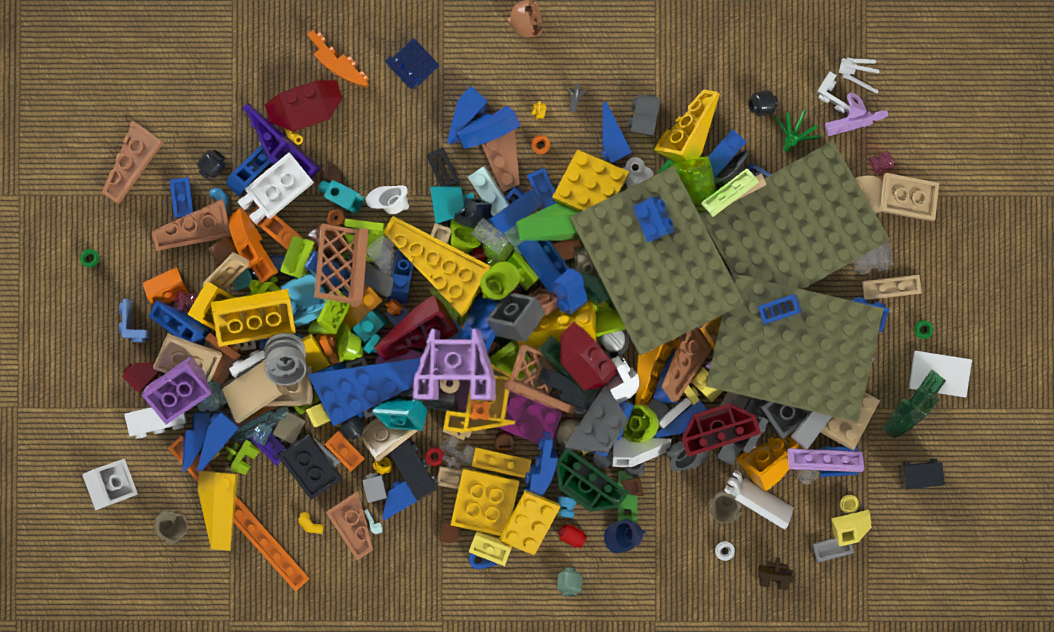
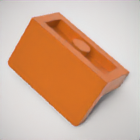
M177 267L143 283L146 296L152 307L156 300L168 304L189 294Z

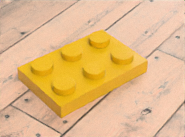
M525 490L499 538L500 542L535 555L560 509V504Z

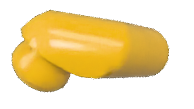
M284 129L289 140L297 145L303 142L302 136L296 132Z
M307 512L300 514L298 522L306 532L323 534L324 525L312 523L310 514Z

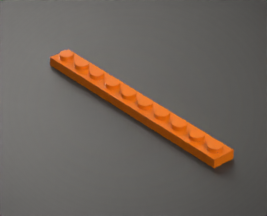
M183 435L168 447L181 464ZM199 453L187 470L197 482L199 480L198 465L201 457ZM209 464L203 469V471H214ZM236 495L234 523L296 592L310 577Z

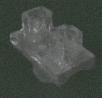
M483 218L471 233V235L498 255L511 240Z
M451 435L440 446L442 451L452 456L451 458L446 454L444 455L443 460L448 462L446 468L450 469L453 465L459 469L461 463L455 459L470 466L473 461L472 457L475 448L466 444L462 452L458 451L455 448L460 440Z

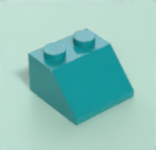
M394 398L393 400L383 401L374 408L373 413L387 429L422 431L427 408L421 401L416 399L404 401Z

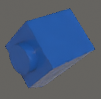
M400 479L391 485L393 489L389 490L382 516L383 520L388 519L417 501L406 481L402 482Z

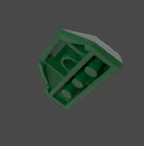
M565 448L557 460L556 471L559 490L590 512L618 508L629 493V491L573 451Z

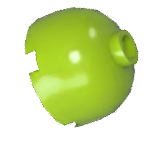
M634 405L622 435L628 441L635 443L651 440L659 428L658 416L648 406Z

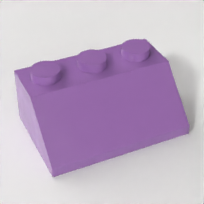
M190 356L146 386L142 396L167 425L211 395L212 391L203 370Z

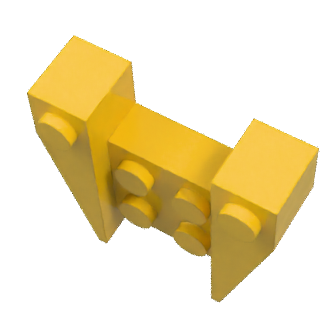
M491 364L496 380L495 400L471 399L470 383L466 413L446 411L444 430L465 433L515 424V421L505 420L509 390L504 389L503 386L505 381L510 380L511 374ZM473 401L481 403L488 401L490 403L488 408L490 417L488 420H483L482 418L473 420L471 418V403Z

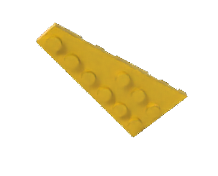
M392 216L383 233L449 304L464 317L481 288L480 281L482 276L491 266Z

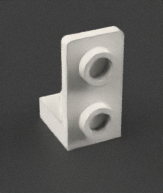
M829 72L816 94L819 95L818 98L823 102H831L836 105L834 108L843 114L845 112L849 113V105L827 92V90L831 92L837 83L834 80L837 75Z

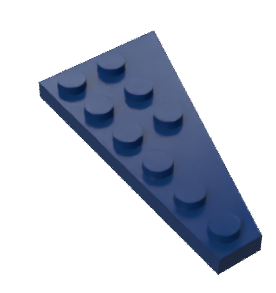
M421 358L309 373L308 376L333 426L413 387L416 372H418Z

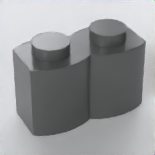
M638 94L637 98H633L631 109H634V116H630L628 128H631L630 133L654 136L660 104L659 97Z

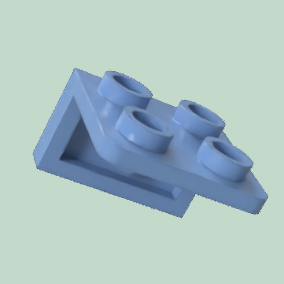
M123 299V303L119 305V313L122 315V322L119 323V334H122V338L131 339V342L146 343V339H151V332L147 330H132V300Z

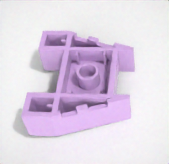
M431 329L424 355H422L418 372H416L414 377V399L438 400L439 380H471V399L495 400L496 380L481 331L472 329V340H440V331Z

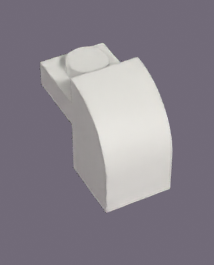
M619 356L611 360L617 367L618 375L607 384V387L617 403L620 404L636 393L639 387V377L632 367L629 368L626 361L622 362Z

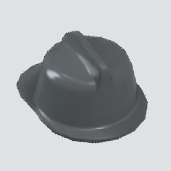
M747 150L738 154L716 176L713 183H721L724 186L745 170L743 161L747 157Z
M679 441L671 448L666 449V454L670 460L671 470L677 472L700 466L707 460L710 450L687 457L683 442Z

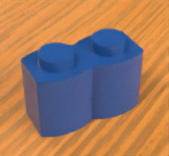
M569 268L554 281L557 306L562 312L571 315L587 302V294L583 288L584 281L580 272Z

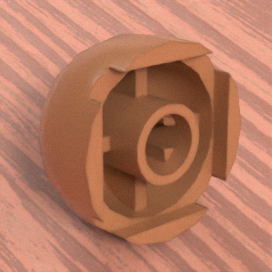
M523 0L514 5L511 17L508 19L510 27L521 37H536L542 33V28L539 29V23H542L541 13L537 3H532L533 0Z

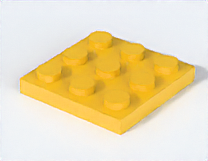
M577 150L552 200L581 212L620 193L629 176V171Z
M463 468L451 525L501 536L512 516L520 481Z

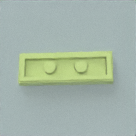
M745 169L701 204L714 217L759 183V181L748 169Z

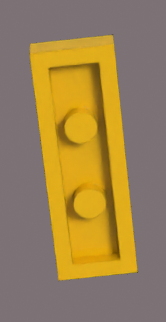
M476 447L472 467L525 478L526 472L530 470L532 460Z

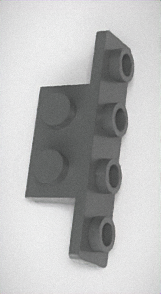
M751 397L743 410L756 415L762 434L766 430L769 421L762 417L761 412L756 406L762 400ZM760 435L722 446L717 452L716 457L731 466L741 450L749 454L755 448Z

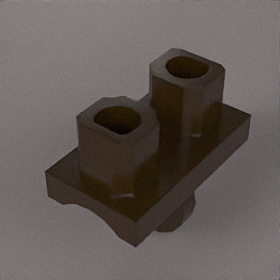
M776 557L775 562L768 561L767 566L758 565L759 585L769 587L771 580H777V588L787 590L789 584L793 583V570L787 569V564H781V558Z

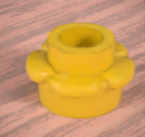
M538 101L537 104H533L531 114L534 115L536 120L538 118L543 119L546 112V104Z
M385 456L378 462L376 460L373 463V468L379 474L389 473L392 469L390 459Z

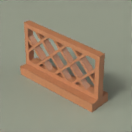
M323 223L320 225L315 298L349 303L352 307H358L363 301L368 229L361 228L360 230ZM325 230L332 231L336 238L329 241L325 236ZM345 234L354 235L353 242L349 245L342 237ZM338 239L345 247L339 252L332 245ZM326 247H329L335 254L330 259H327L323 254V250ZM346 250L352 256V260L348 263L340 255ZM336 257L343 264L338 270L330 262ZM326 264L333 272L328 277L322 272V267ZM344 268L350 273V278L346 281L339 273ZM334 275L342 283L336 288L329 281ZM326 283L332 290L328 294L320 293V285ZM344 286L348 290L349 296L343 297L337 290Z
M521 345L510 380L505 381L503 388L562 413L573 415L576 407L550 396L547 385L541 383V385L534 387L532 382L533 378L539 377L542 369L538 361L542 358H545L547 364L544 368L554 371L553 367L559 364L562 370L560 374L570 380L568 372L561 365V360L529 346ZM526 351L530 352L532 360L527 363L524 359ZM534 363L537 372L530 375L527 367ZM524 370L526 378L522 381L517 380L519 371ZM575 380L571 381L577 388L579 387Z

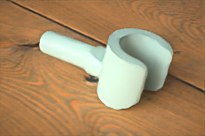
M366 509L364 513L369 521L371 531L374 534L382 533L381 523H374L369 510Z

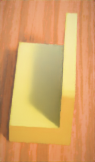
M477 531L469 553L505 566L512 546L500 542V537Z

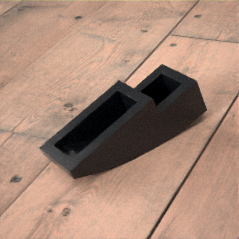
M543 367L537 382L552 388L550 396L589 410L590 405L586 398L570 380L553 370Z

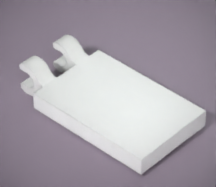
M288 153L246 187L245 190L248 194L242 197L238 203L245 210L255 201L259 209L249 217L258 224L265 215L268 219H271L314 182L294 157Z
M734 470L732 475L737 477V479H728V484L734 486V488L726 485L725 492L736 497L735 500L785 530L790 522L794 507L771 493L764 491L746 478L743 480L742 474L738 470Z

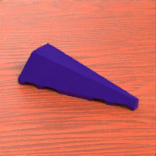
M246 104L243 110L250 118L251 125L255 128L273 165L276 164L285 155L290 153L307 175L313 179L321 167L251 104Z

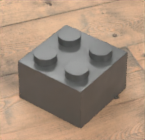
M509 293L505 298L501 299L486 321L496 336L525 342L545 315V312L535 297Z
M765 400L756 405L763 417L769 421L768 424L776 436L782 439L796 430L810 412Z

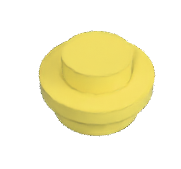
M845 495L840 500V508L844 513H855L859 508V501L853 495Z

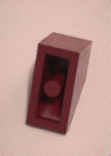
M155 362L130 363L123 370L125 374L122 378L138 393H142L145 387L161 371L153 369Z

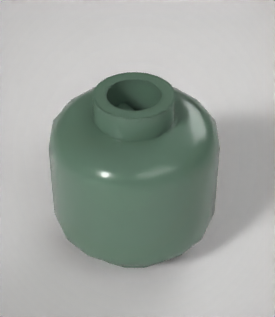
M565 568V571L558 574L557 590L562 593V596H577L582 591L583 576L581 573L576 572V568Z

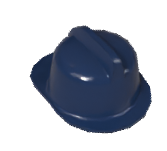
M625 519L612 523L607 527L604 541L606 547L611 552L622 553L640 545L643 534L646 531L642 530L636 522Z

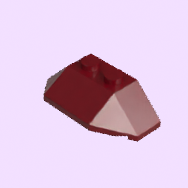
M318 80L280 92L264 105L270 123L295 132L330 120L343 98L337 80Z
M575 321L560 334L561 365L583 390L602 388L618 375L616 365L597 342Z
M729 403L694 414L681 439L686 455L690 457L760 435L761 431L756 415Z

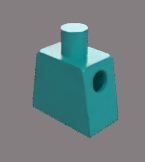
M322 180L318 187L319 191L325 193L324 197L327 200L355 215L358 214L366 199L354 190L334 180L331 183Z
M430 186L435 223L453 219L455 213L463 209L465 199L474 198V193L462 195V189L459 186Z
M376 308L351 329V332L361 338V345L364 347L374 334H378L390 322Z

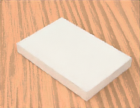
M914 351L908 389L966 398L972 360Z

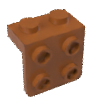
M209 333L205 338L207 341L203 346L222 352V357L211 380L217 385H222L231 374L229 368L233 367L232 364L240 360L243 355L239 353L241 349L234 344L219 347L217 334Z

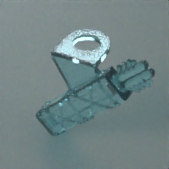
M281 407L275 413L271 411L266 412L240 426L233 435L234 442L242 443L253 436L255 442L265 446L272 431L271 427L277 424L276 420L281 421L287 417L286 415L289 414L288 408Z

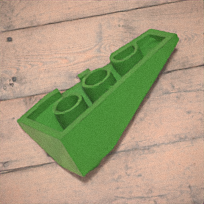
M555 203L517 221L516 226L520 241L579 240L580 237L570 219L571 216L579 213V211L560 203Z

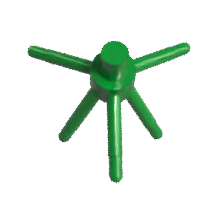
M806 110L802 111L794 131H791L789 112L786 113L787 129L778 116L774 115V119L786 135L784 139L786 144L783 150L788 153L793 146L797 145L798 141L821 138V135L806 136L817 129V125H814L800 135L797 133Z

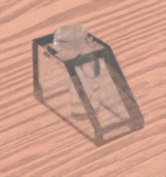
M382 235L367 247L366 255L379 270L392 276L395 251L392 247L394 244L388 236L385 238Z

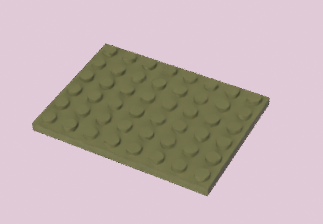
M834 141L825 144L764 178L766 186L732 202L714 217L707 211L699 215L731 274L734 273L802 290L890 241Z
M674 166L570 217L639 356L744 305ZM660 196L666 204L668 217L673 221L674 232L652 242H647L633 206L651 197Z
M732 273L731 278L744 305L722 315L706 387L858 422L884 308ZM797 294L802 308L801 313L763 324L758 306ZM790 299V300H788V301H789L791 310L794 311L795 309H794L792 300ZM781 302V306L785 314L787 313V310L784 302ZM775 304L773 305L776 316H779V312ZM766 307L765 309L770 319L772 316L769 307Z

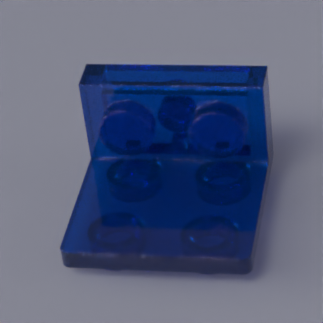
M414 38L393 58L390 56L385 61L387 66L412 92L439 67V64Z

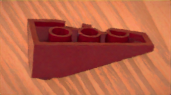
M433 295L415 307L374 349L384 360L406 354L410 349L416 347L420 349L425 348L431 329L440 331V340L450 338L458 333L459 329L445 305Z

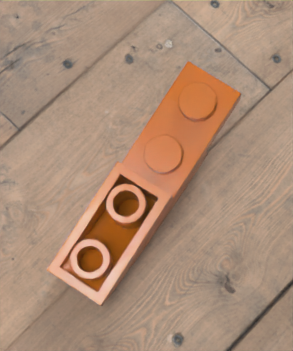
M312 30L307 34L319 49L314 53V56L329 71L354 85L364 88L369 86L367 83L369 78L362 70L360 72L357 71L354 67L357 64L350 56L346 58L343 54L337 59L336 57L339 54L332 46L328 48L325 45L326 39L320 32L315 33Z
M258 205L251 211L248 217L259 209ZM265 215L258 224L253 222L286 251L293 236L302 238L277 215H274L271 219H268Z
M240 207L228 218L230 233L239 255L250 260L247 269L252 268L260 282L265 283L277 274L278 271L259 242L262 240V237L245 210Z

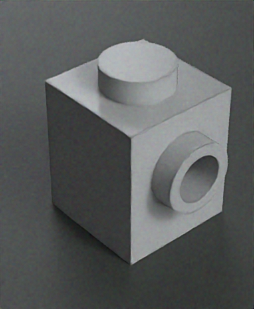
M377 473L366 475L367 479L363 480V485L368 503L387 498L383 476H378Z

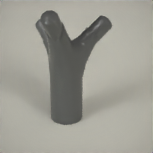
M576 83L574 92L571 88L568 89L571 96L570 112L576 113L578 101L586 92L585 89L579 92V83Z

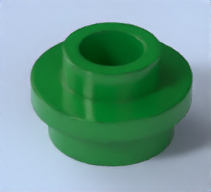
M86 249L80 255L82 265L87 268H93L99 263L100 256L94 249ZM89 255L93 256L92 262L87 261Z
M922 320L916 323L914 333L919 339H928L933 334L934 329L929 321ZM922 326L926 327L927 329L926 333L924 334L920 331V328Z

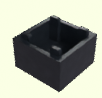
M930 458V462L915 464L902 461V465H898L902 489L945 485L943 463L938 462L937 458Z

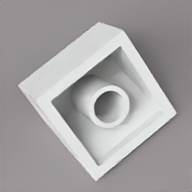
M125 459L82 474L95 510L138 495Z

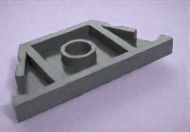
M604 385L565 445L567 450L608 453L624 429L628 419L606 385Z

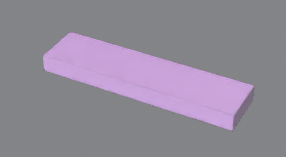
M788 449L787 451L789 469L864 471L863 453L859 451Z

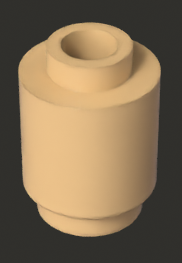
M440 380V387L446 393H454L459 389V380H452V387L446 386L447 380Z

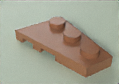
M357 491L328 510L326 514L356 560H359L374 549L359 492Z

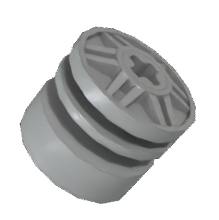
M288 333L277 334L271 337L266 342L264 348L266 376L270 381L278 385H293L301 381L306 373L304 342L300 337Z

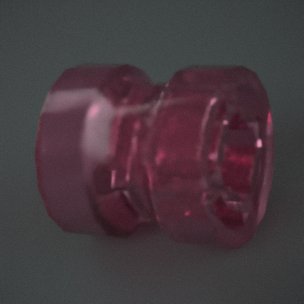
M887 150L882 152L879 157L873 156L869 158L871 167L876 175L881 174L883 169L890 170L895 167L893 159Z
M177 291L174 300L175 310L182 311L185 308L190 311L198 294L193 292L185 294L184 291Z

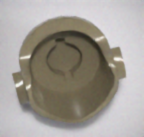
M567 419L558 425L555 432V438L558 442L556 445L562 452L580 424V420Z
M725 491L716 493L714 499H710L707 507H709L711 516L718 523H733L735 520L738 521L742 512L739 511L742 503L735 500L736 497L734 495L728 494Z
M179 509L162 511L154 520V531L158 537L166 540L165 543L175 544L188 530L187 520Z

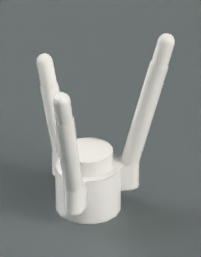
M842 58L839 73L843 74L842 78L849 79L874 93H878L877 89L850 75H854L856 69L879 73L878 69L857 65V63H876V60Z

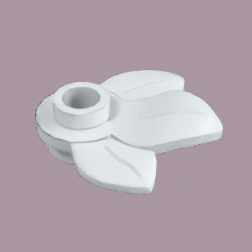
M639 157L630 158L626 162V166L622 168L629 171V176L625 182L627 188L654 176L652 170L646 167L643 160ZM638 164L639 168L637 170H633L632 165Z

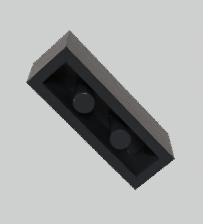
M407 439L392 450L390 455L417 501H420L437 491L436 485L439 483L434 474L430 475L427 471L429 465L425 458L420 459L417 453L420 450L415 441L411 442Z

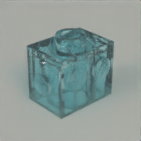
M208 382L212 394L197 403L200 411L214 413L219 411L220 407L227 404V400L219 382Z

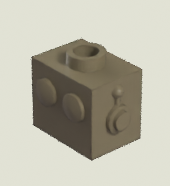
M574 247V270L580 272L583 280L597 279V271L585 247Z
M285 409L282 416L278 415L273 423L276 426L273 435L279 437L280 441L284 443L289 442L292 444L298 437L306 419L301 417L296 411L291 412L290 409Z

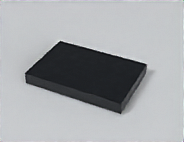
M310 433L277 454L311 500L343 478Z

